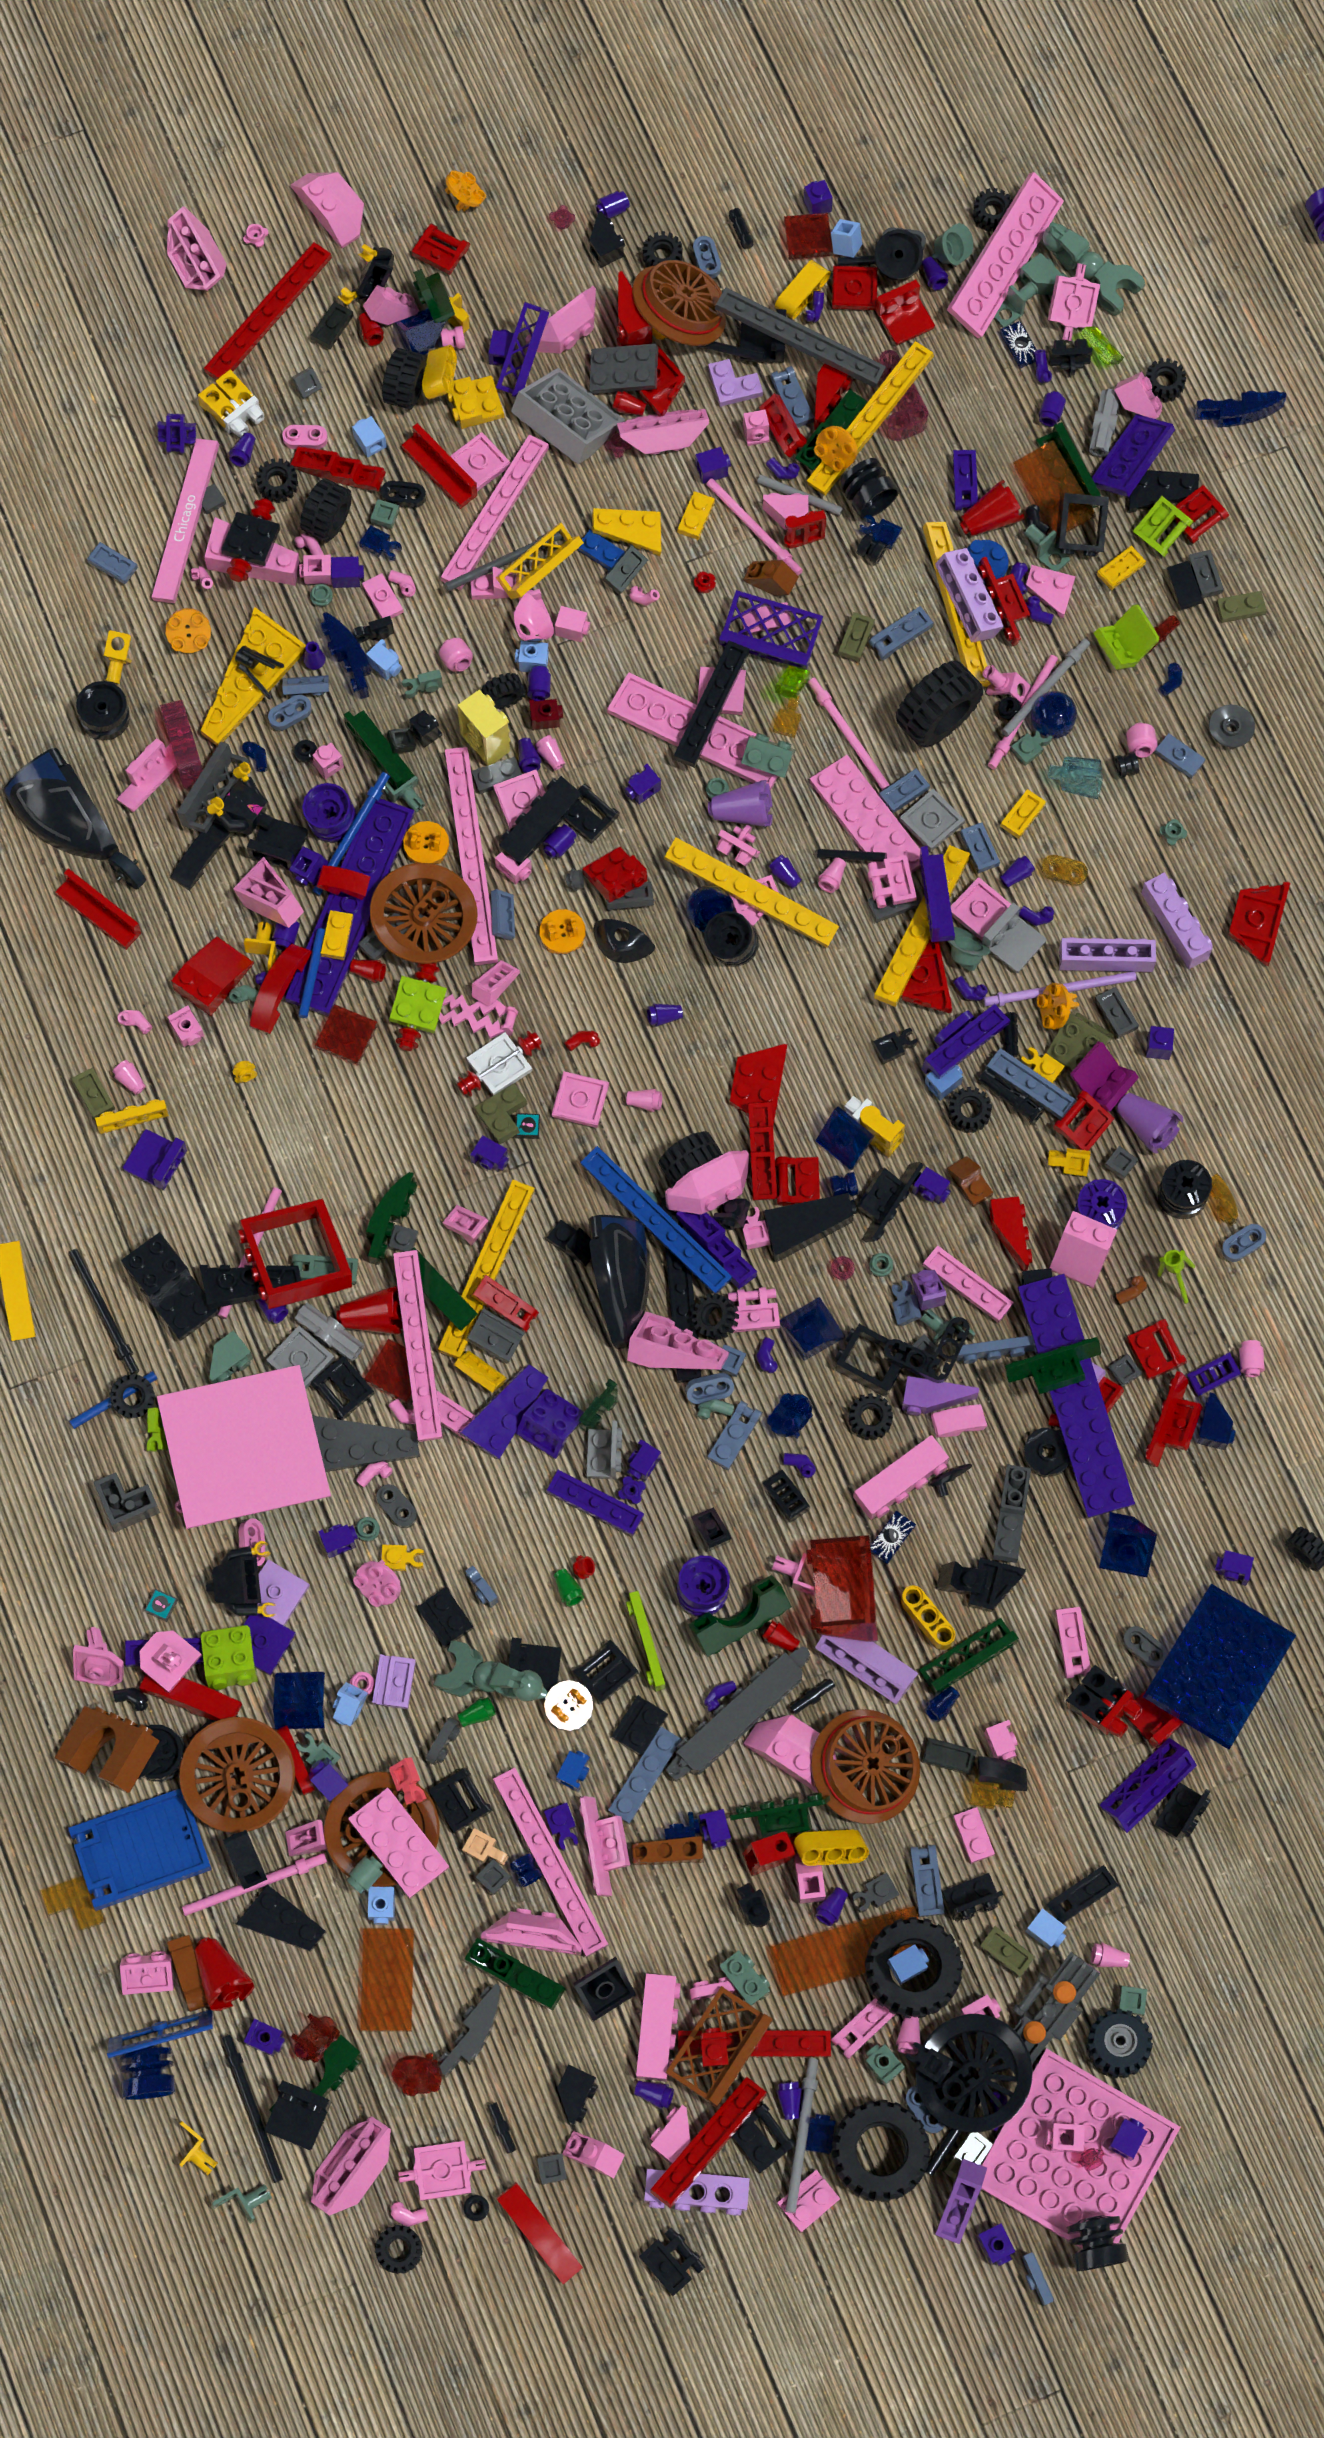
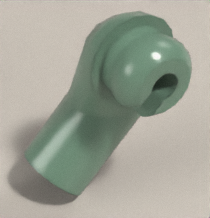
M243 985L232 989L228 996L230 1001L234 1003H240L249 999L255 1002L259 991L249 985Z
M718 1399L706 1401L698 1406L697 1416L705 1420L710 1418V1413L712 1412L731 1416L734 1405Z

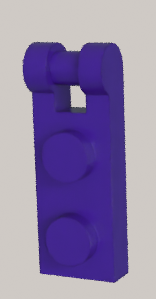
M953 450L955 511H962V508H971L978 501L976 450ZM962 495H970V499H962Z

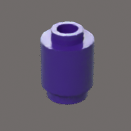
M615 191L598 199V205L595 206L597 214L602 211L606 218L611 219L626 212V209L630 207V203L624 191Z
M1053 391L1045 394L1039 411V421L1043 425L1054 427L1060 421L1066 404V399L1061 393Z
M534 666L531 668V672L528 673L527 695L534 701L545 700L550 697L551 674L547 667Z
M563 824L561 827H557L543 842V850L550 858L556 857L560 859L575 843L574 840L577 835L569 826Z
M296 921L288 928L276 922L272 941L276 942V949L284 951L291 944L295 945L300 923Z

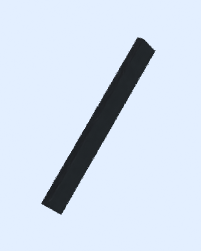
M665 1197L661 1198L662 1209L687 1232L676 1217L678 1211L669 1210L666 1207ZM665 1247L672 1321L675 1322L677 1328L683 1331L687 1328L692 1331V1336L698 1339L697 1330L694 1327L696 1324L692 1322V1318H696V1316L692 1315V1311H695L692 1272ZM676 1368L677 1383L689 1382L701 1377V1369Z

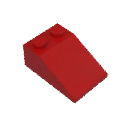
M623 271L618 272V326L616 327L619 335L617 338L618 346L652 344V327L639 313L633 300L632 287Z
M216 936L182 966L171 980L175 992L209 1016H212L229 995L230 991L235 988L253 966L254 962Z

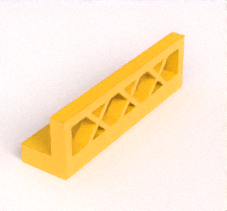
M558 523L495 578L510 599L520 598L584 542L579 536L571 537L563 524ZM558 531L565 539V542L561 545L553 544L554 534ZM541 546L548 547L545 559L538 558V549ZM525 559L532 560V570L530 572L522 571ZM509 573L517 574L516 584L513 587H510L504 578Z

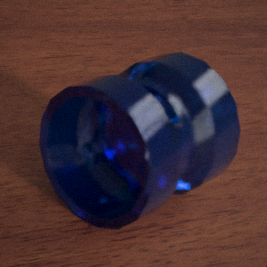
M854 1172L846 1173L844 1178L838 1175L830 1176L833 1196L846 1193L850 1196L858 1195V1186Z
M531 1853L516 1859L509 1865L512 1872L517 1874L518 1883L521 1888L536 1882L543 1876L540 1869L535 1867V1860Z

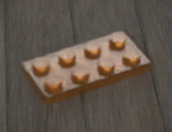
M1051 441L1013 463L1051 530L1057 531L1060 493L1085 494L1054 441ZM1069 503L1066 533L1096 517V513L1091 505Z
M363 1928L361 2032H412L414 1929Z

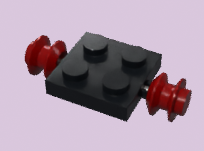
M267 499L254 501L255 508L250 511L252 516L236 512L221 549L223 555L234 557L230 561L232 567L227 568V573L236 582L248 580L249 576L246 572L252 570V566L248 562L266 566L280 531V524L271 522L272 516L270 514L275 512V507Z

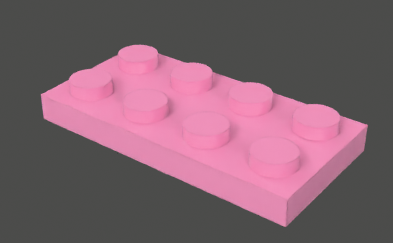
M389 1788L385 1789L348 1818L409 1899L450 1868Z

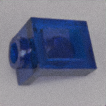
M688 1812L689 1826L684 1827L682 1823L669 1825V1828L664 1829L665 1840L695 1837V1833H700L699 1819L693 1817V1812Z
M815 2114V2118L809 2119L806 2151L831 2154L835 2121H831L830 2116Z

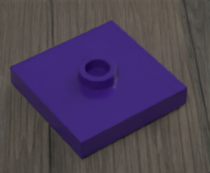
M257 1613V1616H249L244 1625L249 1626L251 1631L255 1667L271 1676L296 1636V1632L269 1617L263 1616L262 1613Z

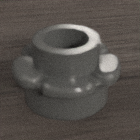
M574 868L566 875L567 886L571 887L573 891L584 887L582 870H575Z

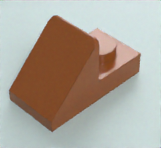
M966 1156L947 1168V1171L972 1207L993 1196L994 1192L980 1174V1165Z

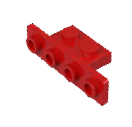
M983 557L978 563L977 571L982 579L985 580L986 590L993 599L997 614L1002 620L1006 640L1010 641L1012 646H1015L1019 643L1021 637L1014 622L1028 618L1030 612L1013 573L996 579L987 557Z
M1176 1371L1175 1377L1170 1381V1391L1167 1399L1162 1403V1413L1159 1421L1154 1426L1152 1441L1146 1448V1459L1153 1467L1159 1466L1165 1446L1188 1450L1203 1408L1200 1403L1182 1400L1188 1385V1379L1180 1371Z

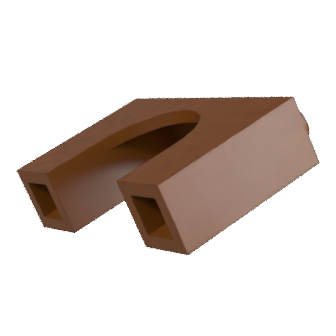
M84 1706L54 1758L68 1768L85 1775L101 1747L116 1737L114 1749L98 1777L114 1788L129 1794L158 1745L159 1740L152 1736L153 1731L142 1724L138 1727V1724L127 1718L123 1719L112 1712L109 1714L100 1707L96 1706L95 1709Z

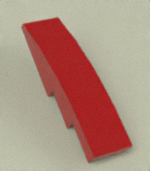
M297 447L291 465L296 470L322 479L326 478L332 482L378 492L386 474L383 467L363 465L361 460L340 457L337 452Z
M772 1101L748 1103L753 1200L777 1199Z
M147 1674L139 1686L143 1693L163 1698L166 1703L186 1708L191 1714L215 1721L236 1717L242 1706L240 1701L186 1678H182L170 1693Z
M517 2182L496 2198L562 2284L566 2283L583 2268Z

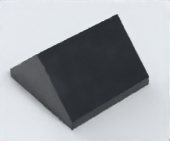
M616 1957L572 1984L573 1990L593 2022L636 1995Z

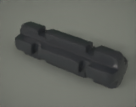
M740 209L730 210L729 218L733 223L738 239L741 240L742 248H751L754 241L752 236L749 235V229Z
M1007 1012L1005 1015L1010 1019V1023L1004 1028L1005 1051L1015 1058L1019 1053L1017 1013Z

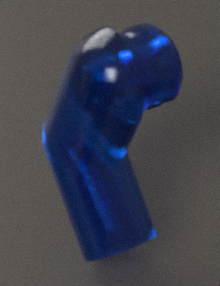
M1171 663L1168 666V681L1159 687L1160 692L1164 696H1167L1182 684L1183 671L1178 663Z
M244 742L242 751L255 760L256 771H267L265 749L255 742Z

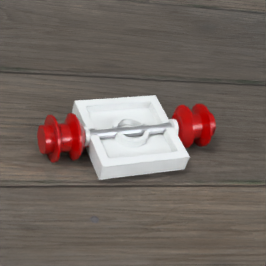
M527 1031L526 1038L518 1037V1046L516 1047L506 1032H504L466 1058L467 1062L475 1073L466 1071V1078L458 1077L457 1087L463 1095L468 1094L471 1097L472 1090L477 1089L480 1091L481 1082H483L494 1096L532 1072V1067L524 1058L523 1053L531 1057L533 1049L541 1050L539 1045L542 1042L535 1032L531 1034V1032Z

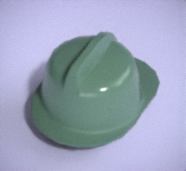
M958 223L937 237L934 241L935 253L932 255V258H938L941 263L954 266L967 259L974 247L973 237L968 227Z
M954 927L955 940L948 941L951 944V957L962 967L969 971H974L983 956L990 953V949L968 931Z

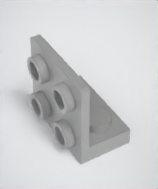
M1013 902L984 934L982 944L990 949V953L1014 972L1019 973L1046 943L1047 939L1019 917L1020 907Z
M612 1420V1430H588L587 1479L616 1480V1472H621V1451H617V1449H622V1428H618L616 1420Z

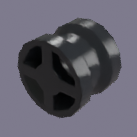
M1134 751L1128 752L1126 756L1117 755L1114 757L1115 767L1120 778H1124L1130 773L1133 775L1139 774V763Z

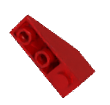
M825 363L817 374L814 430L818 428L821 422L824 423L828 419L831 409L833 407L836 408L840 403L843 391H848L853 382L850 375Z
M1019 1196L991 1199L989 1212L992 1230L1023 1271H1027L1029 1263H1032V1252L1026 1246V1241L1029 1240V1231L1027 1226H1023L1022 1218L1026 1217L1025 1206L1020 1204Z

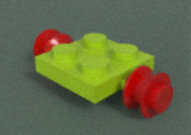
M418 963L417 966L421 970L414 974L418 980L401 976L389 1021L407 1026L398 1030L402 1037L396 1039L399 1048L412 1051L418 1048L419 1045L415 1040L420 1039L421 1034L416 1029L435 1033L447 990L445 987L431 984L437 982L434 973L440 972V968L436 966V963Z

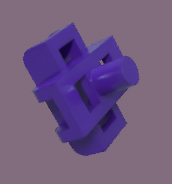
M168 413L166 422L158 421L157 438L159 442H166L167 452L177 451L185 453V443L192 444L196 442V423H185V414ZM172 419L180 420V422H173Z

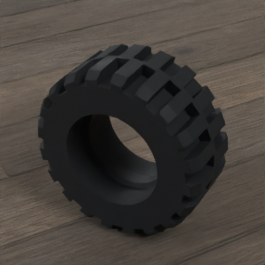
M949 661L923 677L913 687L911 692L905 696L904 701L900 703L899 709L896 711L897 724L918 746L931 747L952 734L955 729L959 728L968 719L982 699L981 696L984 693L983 686L961 662Z
M909 1917L907 1920H896L893 1924L884 1927L876 1935L868 1950L864 1967L869 1991L872 1996L874 1995L877 1998L878 2004L888 2008L889 2012L894 2015L900 2014L904 2018H923L929 2014L933 2015L950 2002L961 1983L963 1961H961L960 1948L955 1945L953 1936L951 1934L948 1935L944 1931L945 1928L940 1924L937 1926L931 1923L932 1920L925 1918L924 1920H918L917 1917ZM918 1944L927 1948L934 1955L937 1962V1975L934 1982L928 1988L922 1991L911 1992L902 1989L893 1980L887 1961L902 1946Z
M888 2100L865 2102L863 2105L856 2106L845 2115L836 2129L831 2153L834 2170L842 2180V2184L852 2190L853 2194L858 2197L861 2196L873 2202L874 2200L888 2202L892 2199H899L916 2187L927 2170L930 2157L928 2133L925 2132L921 2120L914 2116L915 2113L910 2109L907 2110L902 2107V2104L897 2102L890 2103ZM878 2126L890 2128L903 2141L905 2148L904 2160L901 2166L891 2174H872L865 2170L858 2160L856 2150L858 2140L870 2128Z

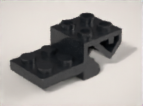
M160 1232L121 1259L131 1278L141 1287L140 1291L151 1306L156 1309L179 1341L186 1338L219 1313L217 1308L208 1309L204 1291L190 1275L187 1266Z

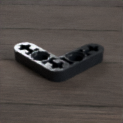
M962 1317L953 1318L949 1322L934 1355L901 1340L891 1339L885 1344L884 1357L890 1363L932 1382L943 1383L949 1377L970 1330L969 1323ZM961 1324L963 1325V1331L959 1332L956 1340L952 1339L955 1332L954 1327ZM946 1344H951L956 1352L952 1356H947L942 1352V1347ZM894 1346L899 1347L898 1352L904 1355L906 1350L910 1351L907 1355L906 1362L902 1361L903 1355L896 1353L895 1356L890 1355L891 1350L888 1348L893 1349ZM914 1355H919L924 1363L920 1367H914L910 1363V1358ZM941 1360L945 1361L942 1370L945 1374L941 1373L939 1376H936L933 1368L937 1369Z

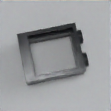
M1060 493L1055 548L1061 549V553L1074 554L1075 550H1081L1083 555L1097 556V552H1104L1109 497ZM1069 503L1100 506L1096 546L1065 543Z
M859 1323L856 1330L853 1328L850 1330L845 1340L848 1342L844 1350L840 1348L834 1359V1362L837 1363L835 1371L887 1397L903 1368L892 1363L881 1382L846 1363L860 1336L883 1348L890 1340ZM894 1346L893 1349L888 1348L891 1350V1352L895 1354L898 1353L903 1355L902 1361L906 1362L907 1355L910 1351L906 1350L904 1355L898 1352L899 1347Z

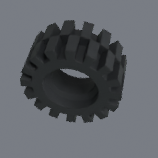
M989 188L986 189V194L982 191L980 196L977 195L973 218H975L976 224L979 223L981 229L986 226L985 231L989 232L990 228H993V232L995 231L1013 199L1010 200L1009 194L1004 196L1005 191L1002 189L998 193V188H994L993 192ZM995 205L1000 207L1002 212L998 215H991L985 211V208Z
M661 231V235H658V232L654 233V238L650 235L648 241L645 240L643 262H645L646 268L667 260L682 261L681 241L678 242L677 236L673 238L672 233L669 232L668 236H666L665 231ZM664 248L670 250L671 255L668 258H658L654 252Z
M1163 358L1159 359L1158 363L1156 361L1152 362V366H1149L1146 372V376L1151 381V390L1154 396L1164 399V403H1168L1169 398L1171 402L1176 397L1179 398L1181 392L1183 393L1186 382L1185 370L1182 371L1183 366L1180 364L1177 367L1178 362L1174 360L1173 363H1170L1169 358L1166 359V362H1163ZM1160 375L1170 376L1174 383L1170 386H1163L1157 382V377Z
M274 458L271 459L270 464L268 461H265L264 467H259L256 479L260 494L262 493L264 499L268 497L269 501L272 502L275 499L276 503H280V499L283 498V501L286 502L288 501L287 496L292 498L294 496L293 492H297V473L293 465L290 466L289 461L286 460L283 463V459L279 458L278 462H275ZM274 475H282L286 478V482L281 486H271L269 479Z
M516 673L500 674L498 678L493 677L492 681L488 680L481 689L484 695L488 694L495 703L494 707L496 709L499 708V710H503L504 707L509 708L511 704H517V701H521L526 693L520 677Z
M967 1087L965 1091L963 1088L959 1089V1093L955 1092L949 1103L948 1117L949 1120H952L951 1124L953 1126L957 1125V1130L959 1131L965 1129L964 1133H969V1130L975 1133L978 1128L982 1130L984 1125L988 1124L991 1116L992 1104H990V1098H986V1093L984 1091L980 1093L979 1088L976 1087L975 1090H971V1087ZM967 1102H972L978 1106L979 1113L975 1117L968 1118L962 1114L961 1106Z
M715 1293L713 1295L707 1294V1299L702 1297L699 1299L702 1303L695 1304L694 1307L698 1308V1310L692 1311V1315L696 1316V1318H692V1322L696 1324L694 1327L699 1333L711 1339L721 1340V1336L727 1338V1332L733 1333L735 1331L732 1329V1326L737 1327L738 1322L734 1321L739 1319V1314L735 1313L738 1311V1308L734 1306L735 1303L722 1295ZM715 1308H720L722 1310L720 1322L716 1325H711L709 1323L710 1313Z
M124 1375L117 1379L110 1391V1401L113 1408L125 1417H141L148 1412V1408H151L154 1403L155 1392L153 1391V1386L146 1378L140 1375ZM131 1386L137 1387L142 1393L141 1401L134 1406L126 1404L123 1400V1392Z
M873 1393L868 1394L866 1397L862 1395L859 1400L856 1399L854 1404L851 1405L849 1413V1425L852 1426L851 1430L853 1433L856 1432L859 1438L865 1437V1440H869V1438L877 1440L879 1436L881 1438L885 1436V1433H888L893 1419L892 1407L887 1404L888 1401L885 1398L882 1400L878 1394L876 1397L873 1396ZM866 1409H875L880 1414V1421L875 1425H867L861 1418L862 1413Z
M1298 1527L1285 1541V1545L1289 1548V1552L1299 1559V1562L1304 1563L1307 1568L1310 1567L1311 1570L1318 1572L1324 1566V1543L1313 1532L1310 1533L1308 1529Z
M395 2225L394 2227L387 2228L386 2231L380 2234L379 2239L376 2241L375 2253L378 2262L384 2269L394 2274H404L413 2270L419 2264L423 2251L421 2240L416 2232L407 2226ZM397 2239L406 2241L409 2246L408 2255L401 2260L393 2259L389 2254L390 2244Z

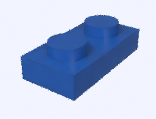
M592 530L587 532L582 539L584 543L577 549L607 570H610L625 552L600 535L593 533Z

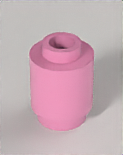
M1256 1340L1242 1342L1241 1348H1239L1240 1372L1244 1373L1246 1377H1258L1260 1373L1265 1371L1264 1350L1261 1342Z

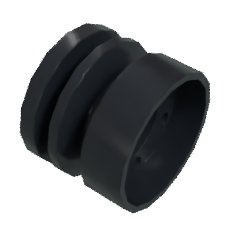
M869 458L856 464L847 471L839 482V488L848 500H852L853 508L862 519L873 517L884 511L895 501L899 494L898 487L889 476H886L885 469L881 467L880 462L876 458Z
M724 911L716 914L708 921L704 930V941L707 949L721 963L727 966L739 967L747 964L755 957L759 948V936L756 929L743 915L735 911ZM733 937L736 938L737 944L735 945L731 944V939Z
M1179 1160L1172 1163L1165 1170L1157 1192L1158 1202L1162 1210L1169 1216L1177 1219H1190L1197 1216L1204 1209L1212 1189V1178L1208 1170L1199 1162L1193 1160Z
M1101 2215L1090 2217L1066 2227L1068 2234L1080 2233V2237L1069 2240L1070 2244L1083 2246V2250L1073 2254L1076 2272L1129 2261L1126 2244L1113 2242V2238L1123 2234V2229H1110V2226L1121 2223L1120 2216Z

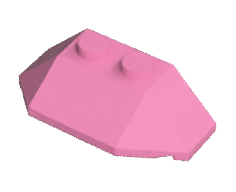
M338 172L308 173L290 185L341 248H344L360 237L364 203Z
M183 206L168 219L167 254L185 288L208 291L223 278L227 264L209 230Z
M594 286L582 292L547 319L537 352L561 354L564 350L571 349L581 337H585L592 332L596 309V288ZM530 334L526 337V344L530 343Z
M693 409L666 412L661 417L654 414L629 419L625 422L617 423L620 438L644 454H658L661 451H678L685 447H690L709 424V418L705 409H699L698 411Z
M746 1150L729 1151L688 1172L676 1182L673 1188L671 1187L665 1191L666 1207L669 1210L702 1215L716 1209L719 1205L737 1198L743 1193L750 1169L749 1153Z
M793 1715L757 1723L743 1745L818 1793L811 1771V1756L815 1741L820 1733ZM835 1751L833 1755V1760H836Z
M518 1908L516 1912L510 1911L481 1934V1940L489 1943L582 1955V1947L560 1918H556L554 1913L542 1912L541 1916L532 1915L531 1910Z
M372 2116L366 2121L347 2129L315 2173L311 2203L329 2216L357 2205L388 2162L391 2129Z

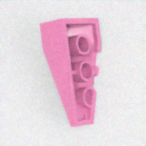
M645 1312L630 1337L627 1361L649 1368L721 1370L729 1356V1352L706 1339L699 1340L692 1336L693 1332L687 1328L684 1331L677 1328L675 1322L669 1318Z

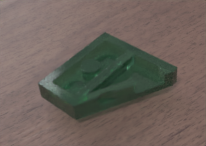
M609 1379L605 1384L607 1389L600 1396L595 1397L580 1417L579 1427L585 1432L590 1428H596L602 1420L601 1415L606 1410H612L617 1404L618 1386L613 1380Z

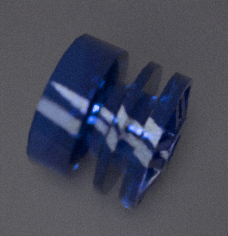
M150 2046L119 2055L120 2062L131 2063L121 2066L120 2072L132 2074L131 2078L121 2081L123 2100L159 2098L176 2093L175 2076L163 2074L162 2071L174 2066L173 2061L162 2060L173 2056L172 2048Z

